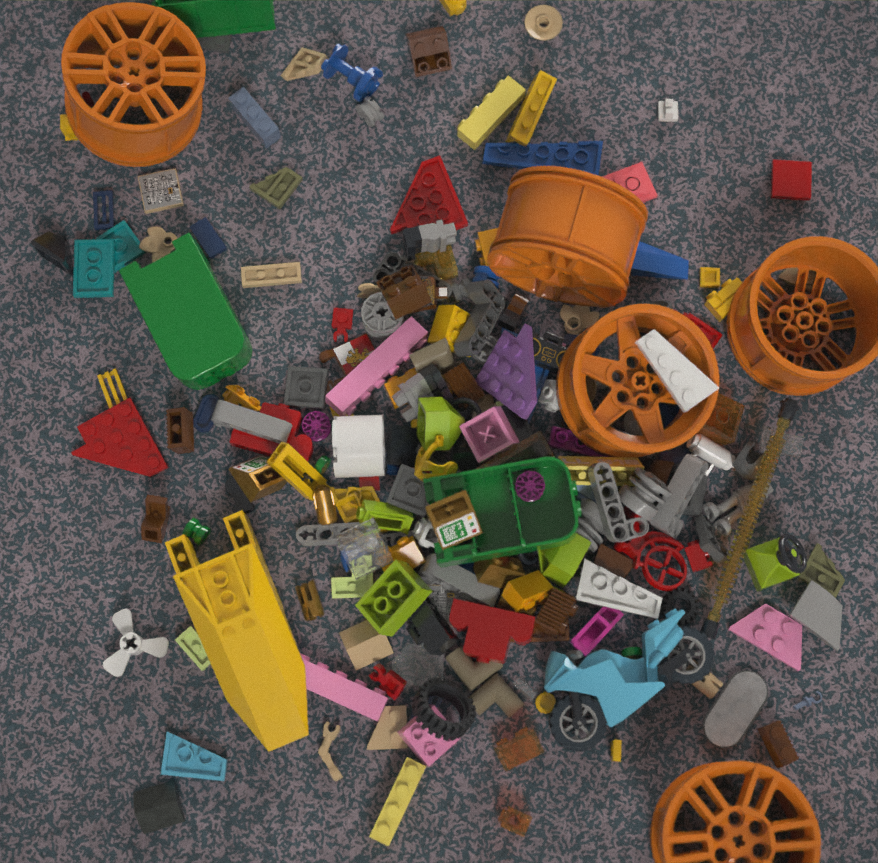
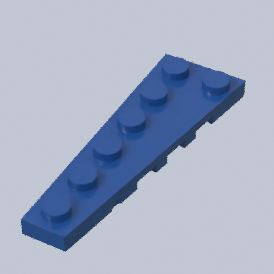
M603 141L528 143L526 147L519 143H486L483 164L516 169L533 166H559L599 176Z

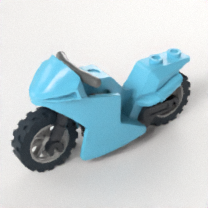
M675 608L665 614L666 619L661 622L657 619L647 625L649 629L642 634L643 657L640 659H629L607 650H596L584 657L578 665H575V659H580L583 656L581 650H571L565 654L551 651L546 664L544 688L548 693L555 690H564L568 694L555 703L550 712L549 728L552 736L558 744L571 751L583 752L594 748L603 739L606 725L609 727L615 726L637 709L646 706L656 697L662 696L663 693L671 688L672 681L692 684L708 675L711 671V666L714 664L713 656H715L711 641L696 628L679 627L677 622L685 612L683 609L677 611ZM682 639L691 641L688 648L685 649ZM678 642H679V645H680V648H681V649H679V650L673 649V648L678 644ZM694 644L698 646L700 652L694 653L691 650ZM700 655V661L697 665L691 658ZM688 661L695 667L690 671H686V663ZM569 709H570V718L564 716V714L566 713V711L569 710ZM587 710L591 713L593 719H585L584 715ZM562 719L569 721V726L563 729ZM587 723H593V728L591 732H589L584 727V725H587ZM572 728L575 729L574 738L566 734ZM579 728H581L587 734V736L578 739Z

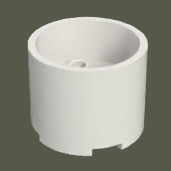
M383 415L334 416L332 422V447L335 459L333 461L335 478L385 476Z

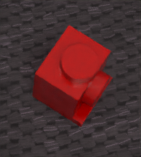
M699 540L687 543L688 547H685L684 550L693 573L713 566L712 561L707 562L706 559L710 558L708 552H703L700 548Z

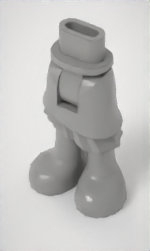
M763 478L759 482L754 481L751 484L736 489L732 492L730 498L718 505L712 502L705 503L703 510L708 520L713 522L724 512L736 505V509L713 524L714 528L726 537L731 533V525L737 519L744 520L746 516L748 517L774 490L769 482Z

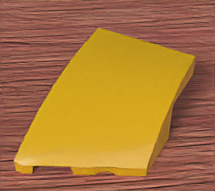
M373 486L361 488L348 487V489L329 488L333 493L335 506L343 523L359 522V519L356 518V512L358 507H361L363 499L380 502ZM357 528L355 529L356 537L357 533H363L364 536H367V533L371 532L368 528L365 529V532H358ZM375 528L376 536L389 531ZM347 529L349 535H351V530Z

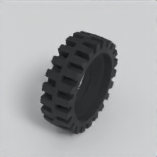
M432 678L426 681L414 696L412 701L413 716H417V723H423L421 725L423 730L429 729L428 734L432 735L435 733V738L440 739L443 736V740L447 741L449 738L451 741L456 738L459 739L468 731L476 717V707L472 705L474 701L472 698H468L470 694L467 691L463 693L462 690L464 688L461 686L457 688L456 683L453 681L449 684V679L444 678L442 681L441 678H436L435 680ZM427 696H439L451 702L458 710L461 722L453 723L437 716L430 708Z

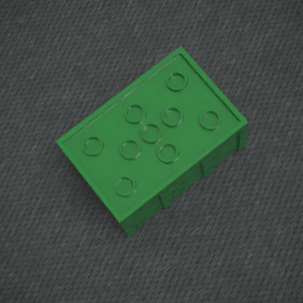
M153 0L154 2H152V6L161 7L176 15L193 32L196 38L276 30L273 0Z

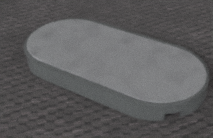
M748 670L733 674L705 714L702 722L703 731L706 739L712 745L719 748L733 747L742 740L768 698L767 684L759 674Z

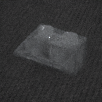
M374 518L336 535L338 548L356 579L394 562L383 534Z

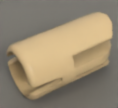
M690 664L686 668V671H690L695 667L692 664ZM709 673L702 680L692 683V685L709 699H712L719 691V688L723 686V683L712 673Z

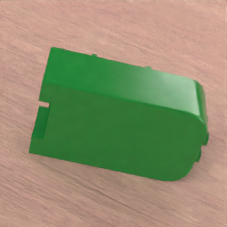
M187 233L172 241L176 250L143 268L135 261L121 268L119 272L171 373L186 387L201 390L215 385L220 380L244 368L252 358L253 349L202 249L193 236Z
M542 457L423 479L426 500L429 505L466 490L482 530V534L442 550L439 542L434 543L436 561L441 568L560 547L570 543L578 532V517L582 516L580 501H575V496L578 495L576 480L571 481L568 467L555 457ZM526 471L539 473L545 481L543 495L534 502L522 501L515 492L517 478Z

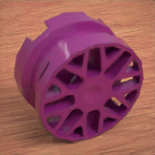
M310 412L302 421L303 432L312 441L324 440L331 432L329 418L322 412Z
M534 471L522 473L517 478L515 484L517 496L525 502H534L540 499L545 489L543 477Z

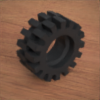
M678 587L668 591L663 596L660 611L664 615L663 618L666 619L665 614L673 610V601L675 599H682L687 603V611L677 622V625L683 626L690 623L699 613L698 607H700V604L697 602V596L695 597L693 595L694 592L688 591L687 588Z

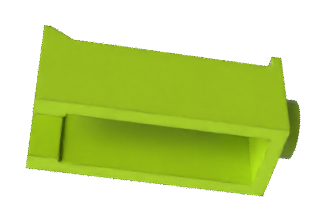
M363 499L361 507H358L356 512V518L359 519L361 528L370 527L399 531L407 535L414 519L413 514L409 511L386 502Z

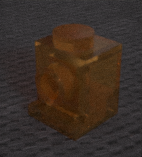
M510 806L507 807V810L502 809L498 821L501 822L500 827L522 837L525 836L532 820L531 816ZM512 816H515L518 819V822L515 825H512L510 823V818Z

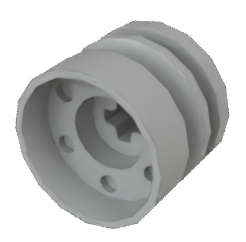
M381 292L370 295L364 301L361 308L363 327L372 339L385 341L404 323V316L395 320ZM380 312H384L385 316L381 317Z
M636 467L634 472L640 479L630 475L629 479L635 486L632 488L623 484L618 491L621 502L633 512L651 522L659 512L653 502L657 501L665 504L666 501L660 496V493L670 497L672 492L654 474Z
M583 498L580 501L582 516L578 517L577 534L591 541L592 543L588 550L595 552L598 548L597 544L603 542L602 537L598 533L605 535L597 504L587 498Z

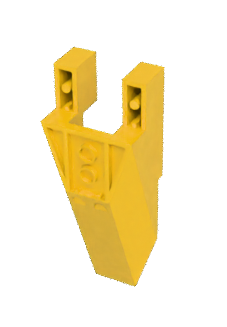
M241 510L223 518L235 549L229 553L200 564L192 541L185 535L165 542L176 572L173 578L226 700L267 751L270 752L309 735L306 667L250 520Z

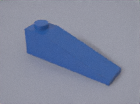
M639 241L629 276L688 280L689 260Z

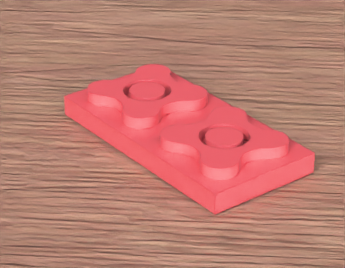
M643 162L602 176L631 191L643 203L657 198V193Z

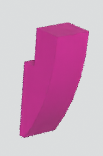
M602 607L570 643L577 650H581L586 657L624 614L620 610Z

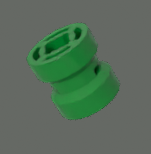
M192 518L185 526L182 535L188 538L191 537L194 539V543L200 546L210 534L211 528L206 525L202 526L199 520Z

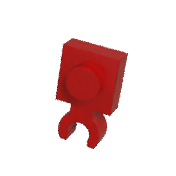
M333 309L332 328L337 329L333 334L334 342H337L339 335L344 336L345 343L348 342L349 337L346 329L352 330L353 309Z
M378 663L374 666V669L378 671L379 675L373 671L369 677L373 681H379L381 683L379 688L386 692L393 700H396L408 682L393 670L387 673L385 667Z

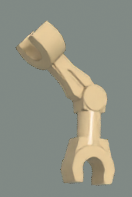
M327 721L323 729L324 740L318 753L326 763L333 780L336 782L343 778V776L333 763L329 754V748L332 740L334 741L340 733L341 727L337 725L335 731L330 732L328 729L330 722Z

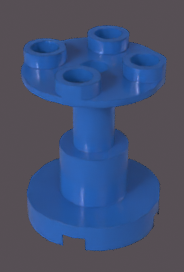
M337 44L329 60L326 59L321 66V69L324 71L323 77L329 79L339 71L348 77L347 82L355 87L353 98L359 103H363V99L367 96L371 97L379 87L380 83L377 80L379 77H383V71L376 66L370 68L367 72L359 66L352 67L345 62L348 47Z

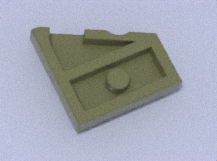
M285 167L276 174L265 177V180L257 184H251L249 189L280 210L303 179L300 175Z
M816 543L807 559L805 571L800 573L797 578L807 584L811 580L836 598L845 579L835 569L831 559L827 558L821 549V545Z

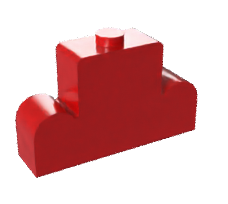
M266 402L262 403L260 413L287 421L293 425L286 443L294 448L310 464L314 445L309 436L304 434L298 435L302 422L301 413L290 409V406L279 403L278 406ZM233 429L229 441L233 447L271 456L279 446V443Z
M453 599L449 615L450 623L459 632L467 630L463 652L466 656L477 658V662L489 664V661L504 664L510 640L513 639L518 645H527L531 642L535 629V616Z

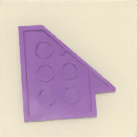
M526 323L517 337L506 330L503 331L475 379L480 387L525 420H527L537 403L532 327Z

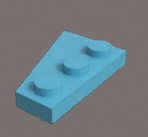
M167 731L161 775L225 781L228 759Z

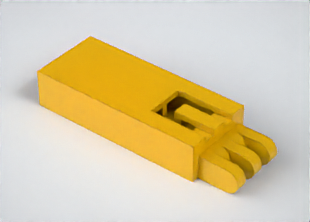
M281 442L267 460V463L308 500L313 501L314 489L318 485H326L330 488L326 483L327 480L288 443ZM306 473L313 479V482L311 483L307 478L304 480L300 478H303V474Z

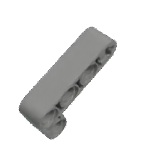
M218 400L211 418L214 425L220 428L221 426L227 427L226 430L233 428L279 444L287 442L293 426L287 421L223 400Z
M686 454L667 487L672 492V495L670 497L663 495L662 498L665 499V504L658 503L656 506L659 512L650 522L652 526L673 538L679 535L683 527L680 517L707 470V462L691 454Z
M605 462L592 464L588 469V476L607 539L611 542H624L645 535L649 529L647 520L642 517L626 519L610 465ZM602 469L603 473L598 475L597 471ZM606 480V483L599 484V481ZM604 487H607L609 490L607 498L602 494ZM610 507L614 508L615 515L613 518H611L608 515V509ZM636 521L640 524L638 532H635L633 529ZM616 527L621 531L619 538L614 536V529Z
M430 554L425 558L426 562L421 564L417 574L427 585L437 583L472 603L490 607L495 606L501 590L497 587L479 583L476 575L458 565L441 568L437 564L436 554Z

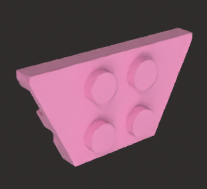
M764 604L728 628L729 631L796 671H800L802 625Z

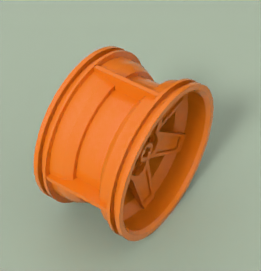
M634 304L621 307L608 313L584 330L568 346L557 371L556 397L565 423L572 433L586 446L610 457L638 458L677 447L691 439L705 425L714 409L719 389L688 411L683 413L680 409L670 424L663 428L658 403L678 404L654 371L653 374L647 372L646 366L650 363L635 343L641 338L639 332L648 334L650 331L656 330L719 387V369L710 342L699 327L681 313L655 304ZM617 334L618 361L592 355L604 339ZM627 358H631L634 361V368H630L627 365ZM613 372L620 375L619 382H615L612 379ZM586 375L610 388L609 393L596 410L592 407L587 394ZM652 384H656L659 387L658 394L652 392ZM618 392H622L625 395L624 402H620L617 399ZM638 398H641V399L644 400V402H645L644 408L638 407V405H637V399H638ZM631 410L643 436L626 434L609 425L625 412Z

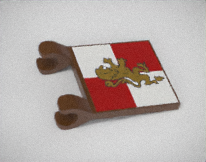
M365 333L333 349L321 352L319 359L321 363H325L335 357L346 377L375 348L368 334ZM345 377L334 380V387Z

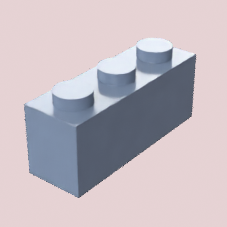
M244 87L228 98L231 108L265 148H268L281 138L279 128Z

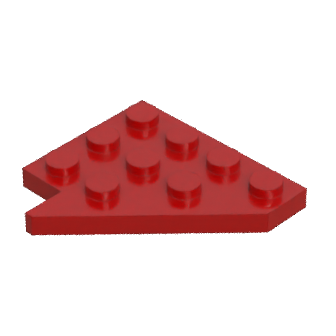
M440 155L421 163L390 228L391 234L406 228L430 223L436 224L438 220H442L443 225L454 223L456 230L468 226V221Z
M130 397L77 426L86 444L71 452L73 456L148 477H153L169 468Z

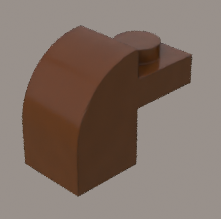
M147 494L145 499L146 515L141 525L142 540L162 544L170 516L168 498Z

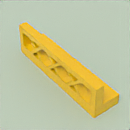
M540 70L533 78L504 143L515 141L524 147L528 145L557 81L555 77Z

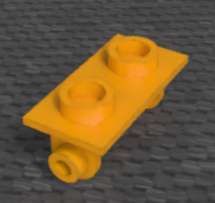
M235 384L225 387L228 390L222 395L224 401L235 405L241 404V407L260 411V401L244 393L245 390L241 386Z

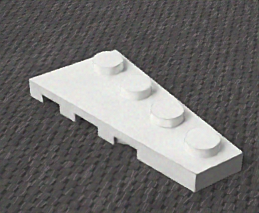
M656 330L650 331L635 342L683 413L719 389L713 381Z
M584 559L576 594L578 601L658 619L662 602L661 597Z

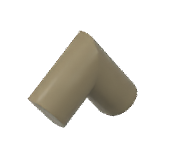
M446 338L409 355L417 373L431 364L435 365L441 375L456 367Z
M462 646L445 658L470 692L503 668L502 664L489 661V664L474 662L470 656L465 655Z
M495 673L468 697L473 699L472 705H475V712L479 716L492 704L496 703L510 718L524 705V702L498 673Z

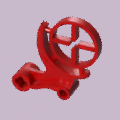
M626 505L624 506L623 510L626 519L641 517ZM637 521L633 525L635 532L640 530V524ZM652 531L634 539L614 543V549L617 552H623L633 560V569H638L639 566H642V573L646 581L654 588L661 591H671L678 588L686 579L687 565L679 553L684 546L675 538L665 533ZM656 543H661V544H666V545H669V546H664V545L656 546L655 544H656ZM650 545L652 549L648 551L644 556L643 560L640 561V556L643 549L646 546ZM657 551L666 552L663 564L649 558L650 554ZM672 555L678 561L681 572L669 567L667 570L660 572L656 581L650 575L647 564L657 569H660L662 566L666 567ZM666 573L680 579L675 585H663Z

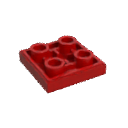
M773 159L771 166V198L810 201L812 162Z

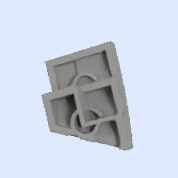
M811 580L789 616L804 625L806 630L819 637L822 642L838 651L840 649L842 605L828 591Z

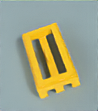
M116 368L112 369L111 372H105L103 375H97L109 409L113 407V403L104 382L105 378H107L116 404H119L120 400L111 378L113 375L123 400L128 399Z

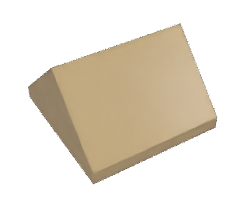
M368 620L339 633L356 671L394 653L387 636L380 635Z

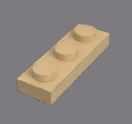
M300 262L241 267L242 287L252 288L302 283Z

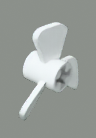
M122 609L113 615L112 621L123 636L120 639L121 649L103 662V667L106 671L116 677L122 676L130 656L139 655L143 651L159 658L166 655L169 645L168 639L160 637L144 640L141 636L135 634L130 610ZM132 638L136 639L134 641V644L137 645L135 650L133 647H127V643H129L132 640Z

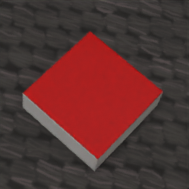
M379 476L359 477V488L373 486L375 492H380Z

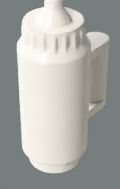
M695 434L688 440L687 447L690 448L691 455L699 456L709 462L704 475L708 476L714 466L726 471L734 468L735 456L729 450L702 434Z

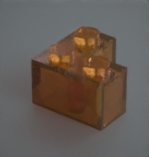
M525 727L514 733L515 738L508 741L506 737L496 742L497 747L494 748V751L504 772L545 752L534 729L528 730Z

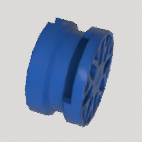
M476 266L474 268L473 274L475 277L472 278V282L488 279L493 282L497 289L499 288L498 280L500 277L494 274L489 266Z

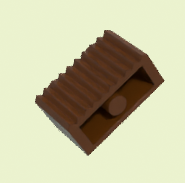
M464 362L443 375L447 387L455 396L454 400L459 397H467L478 404L485 399L486 395ZM461 403L457 405L459 409L463 408L464 411L469 406L466 403Z
M185 407L167 409V448L177 454L194 452L193 413Z
M554 587L535 619V628L555 639L558 638L559 634L563 635L569 625L567 623L569 616L574 617L578 610V605H576L577 598Z
M775 720L757 728L776 768L784 767L799 760V756H797V752H795V748H793V744H791V740H789L781 720Z

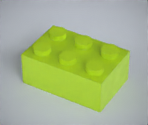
M395 559L355 606L380 635L392 637L433 591L407 562Z

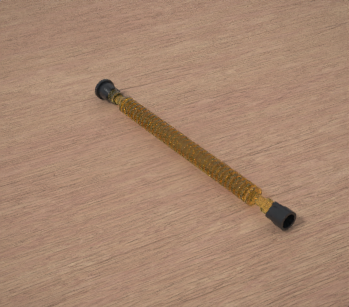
M791 398L780 400L779 404L781 406L777 416L778 421L776 425L778 427L774 436L770 435L769 437L770 440H768V445L765 448L767 450L764 451L765 455H763V460L760 462L762 465H759L760 470L757 471L758 475L755 476L757 480H754L753 484L755 485H752L751 488L753 490H750L752 495L748 496L750 500L746 501L748 505H745L744 508L746 510H743L745 515H741L743 520L739 521L741 525H738L737 529L739 530L735 532L739 536L734 535V539L737 541H732V544L735 546L731 545L730 549L733 551L729 550L728 552L732 556L727 555L726 558L730 561L725 560V564L728 566H723V569L726 571L722 570L721 574L724 576L720 575L719 577L723 581L718 580L717 583L721 587L716 585L715 589L719 590V592L714 591L717 597H712L716 601L700 630L708 638L714 640L720 626V612L723 603L728 604L729 601L725 600V598L730 599L727 593H732L729 588L733 589L734 586L731 583L735 584L736 582L732 578L737 579V575L734 573L739 574V570L736 568L740 569L741 565L738 563L742 564L743 562L739 558L744 559L745 556L743 554H746V550L743 548H748V545L745 543L749 544L750 540L747 538L751 539L752 537L748 533L753 534L754 530L750 528L755 529L756 525L754 524L757 523L756 519H758V514L761 512L757 508L762 509L763 505L761 504L765 501L763 499L766 498L765 494H767V489H769V484L772 481L770 479L773 478L772 474H774V469H776V464L779 461L777 459L780 458L779 454L782 453L781 449H783V444L786 442V440L782 439L785 429H788L796 411L800 408L797 405V401Z

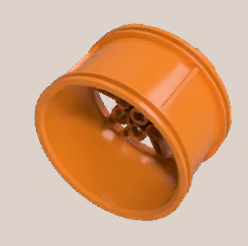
M123 2L105 5L93 10L81 19L67 37L61 58L62 77L65 86V111L69 125L77 139L96 156L122 166L145 167L156 165L179 154L194 138L202 115V92L205 84L206 64L200 43L193 32L171 12L161 7L144 3ZM86 68H96L100 70H87ZM171 70H179L180 72H168V71H171ZM77 84H105L107 89L94 107L90 108L81 97ZM190 86L191 93L184 105L178 110L162 87ZM119 98L120 100L110 117L103 116L102 114L112 100ZM155 98L168 117L162 119L150 99ZM129 106H141L151 123L134 125L120 123Z
M533 166L517 171L510 180L507 201L495 240L492 242L487 256L489 268L492 272L507 282L535 294L537 297L555 302L560 301L572 305L600 308L612 307L622 302L626 297L629 287V275L640 236L645 230L648 219V210L644 203L635 194L621 185L589 172L559 166Z
M804 237L779 247L741 283L729 307L727 337L731 351L740 366L753 380L768 390L784 395L805 396L825 391L841 382L844 378L855 374L869 365L878 356V266L857 247L831 237ZM785 268H798L793 294H787L771 277V273ZM809 270H812L816 274L810 295L805 293ZM826 278L833 281L843 291L847 300L827 305L820 298ZM760 285L768 291L776 302H773L759 289ZM793 302L800 305V307L795 306ZM757 304L768 313L766 318L759 319ZM850 309L854 313V317L838 320L830 319V315ZM779 313H783L786 316V320H782ZM855 327L857 329L855 344L851 354L847 355L829 337V333L833 330ZM762 329H766L767 335L764 334ZM785 332L790 333L791 340L785 337ZM804 338L810 341L809 346L805 344ZM822 348L841 366L839 369H836L821 352ZM808 355L821 371L802 368L804 357ZM787 356L793 357L792 362L787 360Z
M748 761L712 762L696 766L684 772L670 783L659 798L650 826V845L655 863H697L702 861L736 863V860L741 857L745 860V863H774L772 859L775 852L790 851L788 863H819L820 830L808 800L787 777L770 767ZM726 774H744L745 779L737 803L730 806L712 779ZM756 781H758L764 787L756 806L751 807L749 802ZM701 785L716 805L717 810L715 812H711L695 792L698 786ZM773 795L781 804L787 819L769 822L764 816ZM687 800L706 822L704 830L675 832L673 830L676 816L684 801ZM733 811L738 815V821L735 824H731L728 820L729 814ZM752 821H756L759 825L756 833H752L749 829ZM716 825L721 829V834L718 838H714L711 835V829ZM790 830L791 839L775 840L774 833ZM733 837H738L741 840V844H736L735 847V842L732 841ZM701 842L703 845L701 850L678 854L674 852L675 844ZM756 844H760L763 849L759 856H755L753 853V847ZM719 848L725 854L721 861H717L715 858V851Z

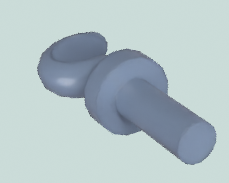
M819 691L815 692L820 696L818 701L814 700L812 696L809 698L807 696L803 697L802 702L793 706L794 710L796 711L804 706L809 707L812 705L811 702L815 704L820 703L822 694Z

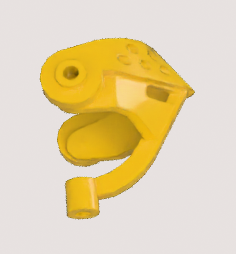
M437 435L435 442L426 451H424L422 446L418 451L414 475L421 481L427 478L454 474L458 469V465L452 461L444 465H436L429 461L433 451L437 447L443 446L444 437L442 435ZM422 471H432V473L425 474Z

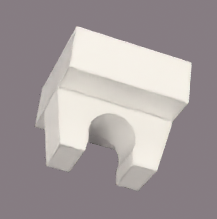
M673 99L658 101V121L677 122L678 101H673Z

